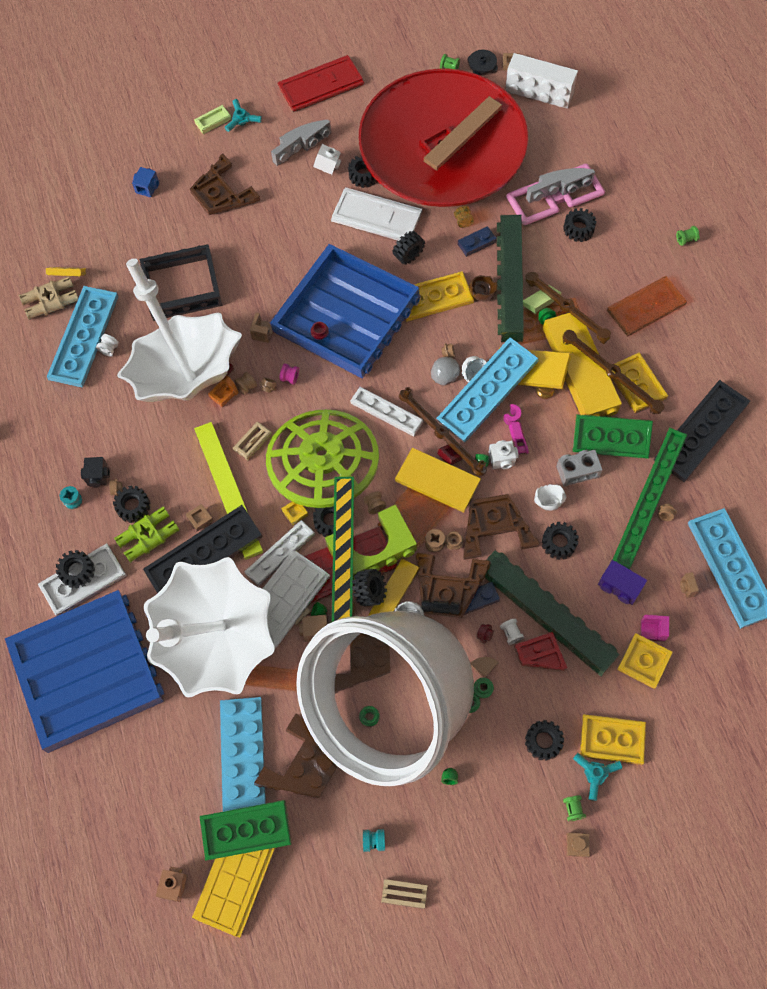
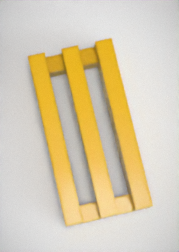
M48 267L46 268V274L84 276L86 268Z

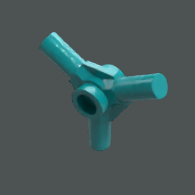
M234 99L232 103L235 111L232 121L225 126V130L230 132L236 125H244L249 121L261 123L262 116L250 115L249 112L241 108L239 100Z
M579 753L573 758L574 761L585 769L584 773L588 783H590L588 799L592 801H597L599 785L609 776L608 774L622 769L620 761L608 765L597 762L590 763Z

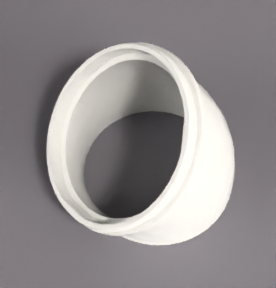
M390 611L367 617L354 616L338 619L315 634L304 650L299 663L297 695L301 713L309 732L332 762L346 773L361 781L379 786H398L424 777L440 762L449 741L459 732L468 717L473 702L474 678L466 651L458 639L446 627L421 614L406 611ZM360 633L373 636L396 650L410 664L421 680L434 721L433 740L428 750L410 755H393L380 752L360 741L344 723L335 699V676L344 651Z

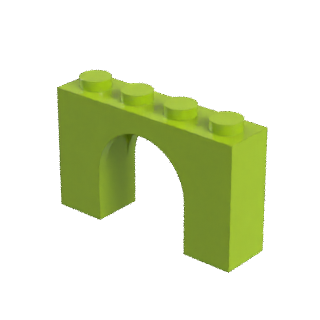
M396 505L378 512V520L388 537L386 548L374 556H364L353 549V580H356L354 576L359 571L377 569L379 571V568L385 565L391 566L402 557L408 558L417 551V543ZM332 534L330 536L325 537V541L333 557Z

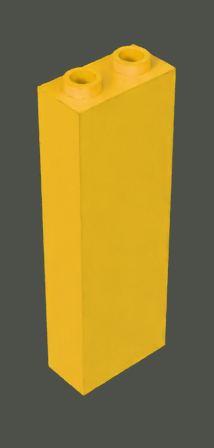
M570 313L545 320L543 331L552 351L570 353L571 355L565 381L580 414L592 416L607 415L608 417L617 414L622 403L606 371L574 345H565L563 343L562 336L564 332L572 330L576 333L577 338L599 354L587 327Z

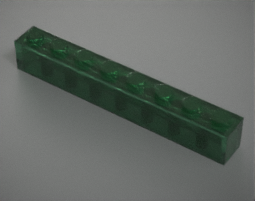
M500 215V222H497V233H500V236H497V247H500V250H497V261H500V265H497V276H501V279H497V290H501V294H497V305H501V309H497V320H501V324H498V335H501V342H506L509 338L516 342H523L521 215Z
M495 550L486 559L491 562V567L484 578L489 582H493V585L546 631L549 633L553 632L555 638L602 677L620 655L617 649L612 644L604 642L597 631H591L585 626L586 623L580 617L573 616L566 605L559 604L554 600V596L549 591L541 589L535 579H529L519 566H514L510 563L504 553H499Z

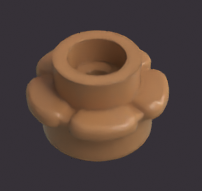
M445 343L444 347L441 348L443 357L454 358L455 351L452 343Z
M264 377L262 382H259L263 391L272 393V390L277 388V382L273 379Z
M117 478L110 480V495L119 496L117 492L119 490L123 492L122 482H118Z
M664 504L658 507V516L663 521H672L674 516L677 515V510L671 504Z
M455 531L450 532L445 536L446 547L450 550L460 549L463 543L462 535Z

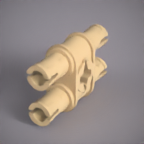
M68 276L55 282L51 280L42 286H35L34 290L20 294L19 297L23 306L37 300L40 301L39 304L24 309L27 318L30 320L42 314L48 315V313L63 309L66 305L78 301L75 290L61 296L58 295L60 291L74 287L70 277Z

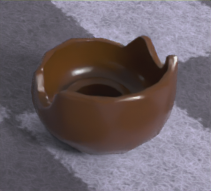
M476 276L470 282V293L476 300L488 301L496 294L498 283L494 282L491 276Z

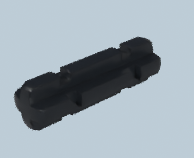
M423 600L421 609L424 612L433 611V613L446 614L451 612V614H459L461 605L458 602H451L450 604L445 601L431 602V600Z

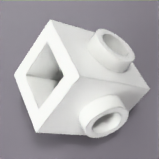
M502 440L489 446L488 453L492 469H509L515 466L518 450L517 447L513 446L512 441Z

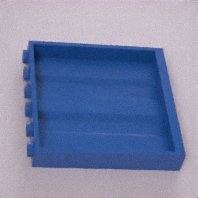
M328 244L271 320L270 325L272 331L277 335L363 379L366 374L370 373L375 360L381 357L385 346L391 343L394 333L400 330L404 319L410 316L413 306L419 303L421 298L419 287ZM323 322L328 326L329 334L326 338L318 340L312 337L311 327L314 323Z
M119 590L5 638L41 748L47 753L164 702L162 695L165 694L161 683L157 684L155 679L158 676L154 665L150 666L147 659L148 649L147 647L143 648L141 643L144 638L140 629L136 630L134 625L137 623L134 613L129 612L127 607L130 606L126 594L122 595Z

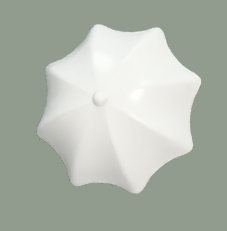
M137 259L129 260L126 266L136 283L133 292L138 300L146 302L159 329L133 341L129 360L118 372L117 376L130 383L134 389L135 398L140 401L157 402L172 398L184 401L191 400L201 390L220 382L226 376L229 369V358L235 352L242 334L230 329L224 323L221 313H213L201 317L176 315L168 321L156 298L159 291L156 282L147 279Z
M229 557L207 565H191L184 562L176 563L167 584L156 596L147 600L144 604V611L150 626L146 633V638L150 641L147 654L148 661L168 672L178 683L186 697H193L199 693L214 690L240 694L251 671L263 659L272 655L275 650L267 623L268 607L271 599L270 593L256 587L244 578L234 561Z

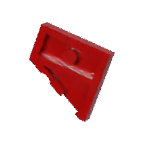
M553 632L515 644L514 646L522 666L567 670V665Z

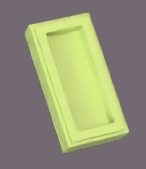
M223 105L194 119L195 124L203 134L232 120L231 115Z
M550 286L553 290H555L558 294L561 295L560 291ZM539 290L523 300V306L533 313H537L555 301Z

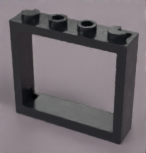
M209 244L139 259L147 279H150L149 272L207 260L214 292L159 303L166 318L223 306ZM149 309V312H150V314H151V317H152L153 321H156V320L154 319V317H153V315H152L150 309Z

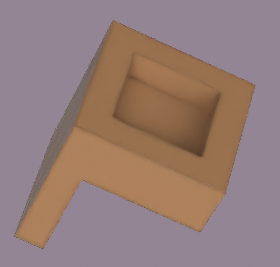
M256 313L250 327L251 338L269 343L273 333L270 322L262 321L260 313Z

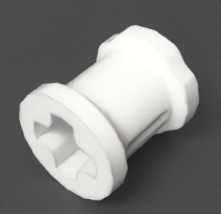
M510 619L500 625V628L504 630L509 645L524 639L523 634L520 633L517 627L516 619Z

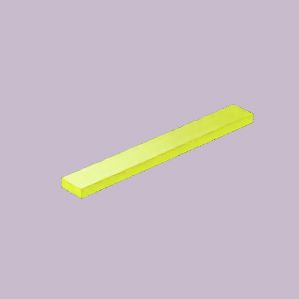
M212 422L194 428L227 514L241 505L246 510ZM259 540L242 551L245 560L263 553Z

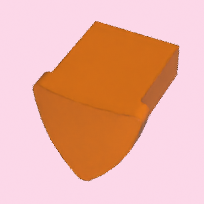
M225 376L208 395L223 407L239 392L229 376Z

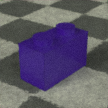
M612 560L598 585L604 592L616 595L621 602L633 605L647 580Z

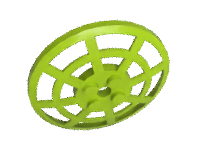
M314 410L295 416L276 431L267 448L266 467L273 486L288 500L306 507H333L334 497L322 498V488L334 486V479L323 481V474L336 470L340 474L339 477H352L351 475L358 468L361 458L372 460L371 467L364 479L359 484L354 479L355 498L370 485L375 477L379 464V449L372 431L358 418L337 410ZM322 415L321 420L311 421L300 427L294 424L308 417ZM329 416L343 417L356 424L347 427L340 422L329 420ZM320 425V431L309 435L304 431V429L311 426ZM328 425L338 427L344 431L338 435L328 433ZM288 428L293 431L286 439L283 449L272 450L275 441L284 430ZM362 429L366 431L372 443L373 453L361 450V444L355 434ZM296 435L303 439L300 447L289 448L291 441ZM350 436L356 449L344 448L342 440ZM320 450L327 452L325 455H317V452ZM288 455H299L301 463L292 469L288 461ZM282 456L283 465L288 473L281 482L277 479L271 464V458ZM345 456L355 457L348 470L341 465ZM306 469L315 474V481L306 479L299 474ZM293 480L309 487H315L314 498L300 496L286 487Z

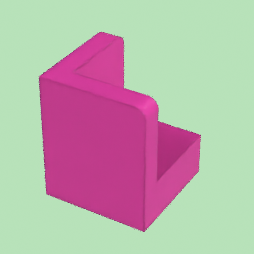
M644 615L641 619V636L648 640L665 642L669 637V616Z

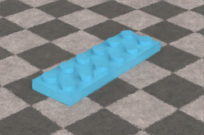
M83 286L47 374L48 380L83 388L97 353L96 346L98 343H101V337L106 330L119 297L116 292Z
M509 338L436 418L437 421L465 443L537 364L538 358L512 338Z
M725 508L690 520L688 525L740 629L766 620L767 589Z
M262 698L220 700L223 812L266 804L265 787L254 785L255 780L264 767Z

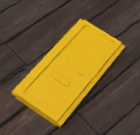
M275 848L215 859L192 918L241 938Z

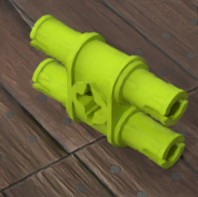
M163 506L149 516L148 514L144 515V518L133 525L130 524L128 530L114 537L120 548L134 539L139 540L137 545L123 552L130 563L144 553L150 554L151 550L162 543L165 544L167 538L180 531L174 521H171L160 530L155 529V525L170 517ZM144 531H146V533L148 532L150 536L149 538L146 535H144Z

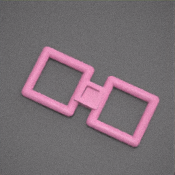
M586 163L575 167L591 169L590 166ZM594 175L592 184L596 191L576 199H572L569 193L562 195L558 191L556 194L544 197L550 209L529 217L525 216L515 198L526 194L528 187L538 184L539 181L509 192L506 197L521 223L528 225L558 213L559 207L557 204L566 201L569 207H574L603 196L605 190Z

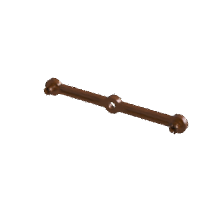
M528 272L526 274L525 280L529 283V286L538 287L558 303L562 311L569 312L597 335V339L600 340V343H607L611 338L610 330L601 328L574 306L573 300L565 299L539 278L538 273Z
M566 330L562 337L565 345H574L604 369L608 377L619 381L649 405L650 413L660 414L664 411V404L660 400L653 399L622 374L619 366L607 362L577 338L574 331Z
M410 387L401 390L399 399L406 402L434 430L435 436L443 439L472 467L474 474L478 476L485 475L487 471L486 462L480 460L478 463L449 434V430L445 426H441L413 398Z

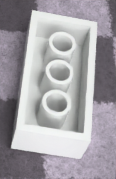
M514 53L507 70L505 91L568 109L574 94L578 70Z

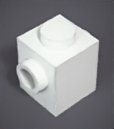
M322 144L313 167L332 175L334 169L338 170L341 160L339 156L341 152Z

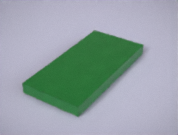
M576 414L572 452L579 453L583 450H595L600 455L649 459L653 421Z
M286 800L200 816L205 861L292 845Z

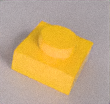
M290 502L281 508L292 526L308 516V512L303 505Z

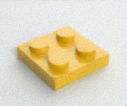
M635 633L617 670L655 689L673 652Z

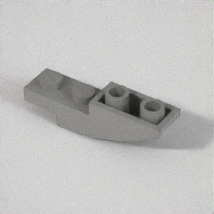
M330 121L311 122L279 138L280 145L271 151L273 163L278 166L301 148L308 151L310 148L315 147L318 142L327 138L331 133Z
M572 168L541 175L538 184L528 187L526 199L530 204L534 201H540L548 195L556 194L558 191L562 195L573 193L577 189L587 187L593 183L595 171L594 169Z

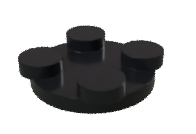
M477 50L468 57L469 66L474 74L481 76L489 72L495 73L498 70L497 58L489 50Z

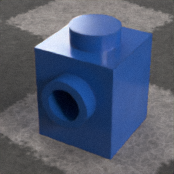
M139 168L138 172L134 174L132 181L135 193L152 197L155 189L159 186L156 171L150 168Z

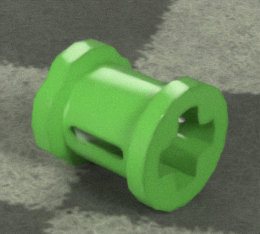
M444 54L440 62V69L458 70L460 58L454 59Z
M691 226L690 229L684 231L678 230L676 238L679 245L683 246L687 242L698 241L700 238L698 228Z
M580 795L563 799V803L567 807L569 815L567 821L569 822L586 818V814L582 810V797Z

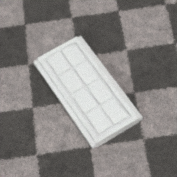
M345 187L333 212L331 221L399 241L400 237H404L406 232L415 231L422 209Z
M295 550L290 552L263 587L264 590L270 593L271 597L267 623L274 649H276L330 577L327 572Z

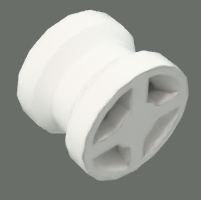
M103 334L101 337L102 341L97 344L96 348L102 354L112 356L114 348L118 347L119 342L114 337Z

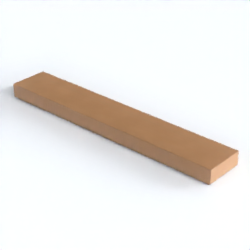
M489 96L424 157V162L438 170L502 109V104Z

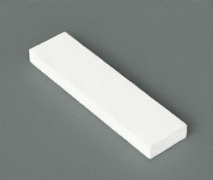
M359 387L350 400L354 406L413 437L424 421L362 387Z
M301 520L245 570V574L259 587L280 567L292 550L298 551L315 535V532Z

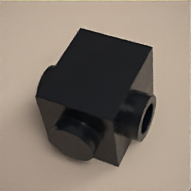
M103 457L84 458V467L81 468V479L85 481L87 486L97 488L100 485H107L110 470Z

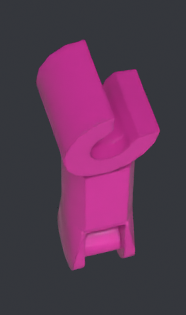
M510 404V414L513 416L505 414L503 420L509 425L513 445L517 447L518 456L521 453L529 454L520 422L521 409L515 404ZM523 442L522 446H517V443Z

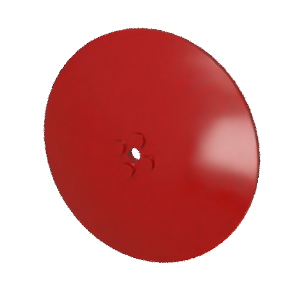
M457 69L423 70L405 75L391 82L380 90L367 105L359 126L360 153L371 175L393 194L405 200L427 206H461L493 195L516 175L524 161L528 145L526 120L512 96L499 85L485 77ZM489 96L502 104V109L438 170H435L419 158L416 150L417 147H420L428 154Z

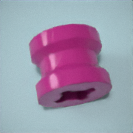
M284 363L280 371V381H289L290 384L295 385L299 376V367H290Z

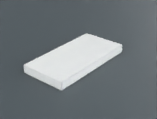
M107 543L88 554L94 563L95 571L93 572L94 577L89 578L91 582H85L86 586L82 587L79 585V588L74 586L70 588L59 579L57 574L38 584L56 616L68 612L127 576ZM72 564L68 570L69 574L72 576L78 575L82 571V564Z

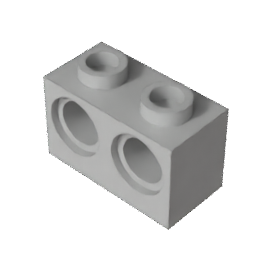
M583 450L572 456L570 454L564 455L558 459L556 466L563 487L600 478L602 473V467L595 450ZM584 462H588L592 466H586ZM565 467H571L574 470L569 471Z

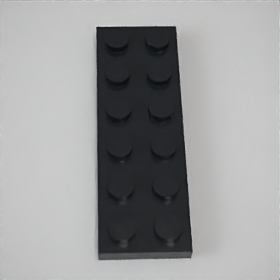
M719 380L678 428L677 431L687 434V437L671 473L685 483L748 406L750 400Z
M241 505L146 566L143 570L156 592L159 593L171 577L176 563L184 562L191 565H207L223 558H232L263 538L243 505Z

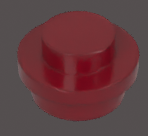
M316 322L311 327V335L315 339H324L329 334L328 326L323 322Z
M482 624L477 632V639L481 643L485 644L492 639L494 634L492 625Z

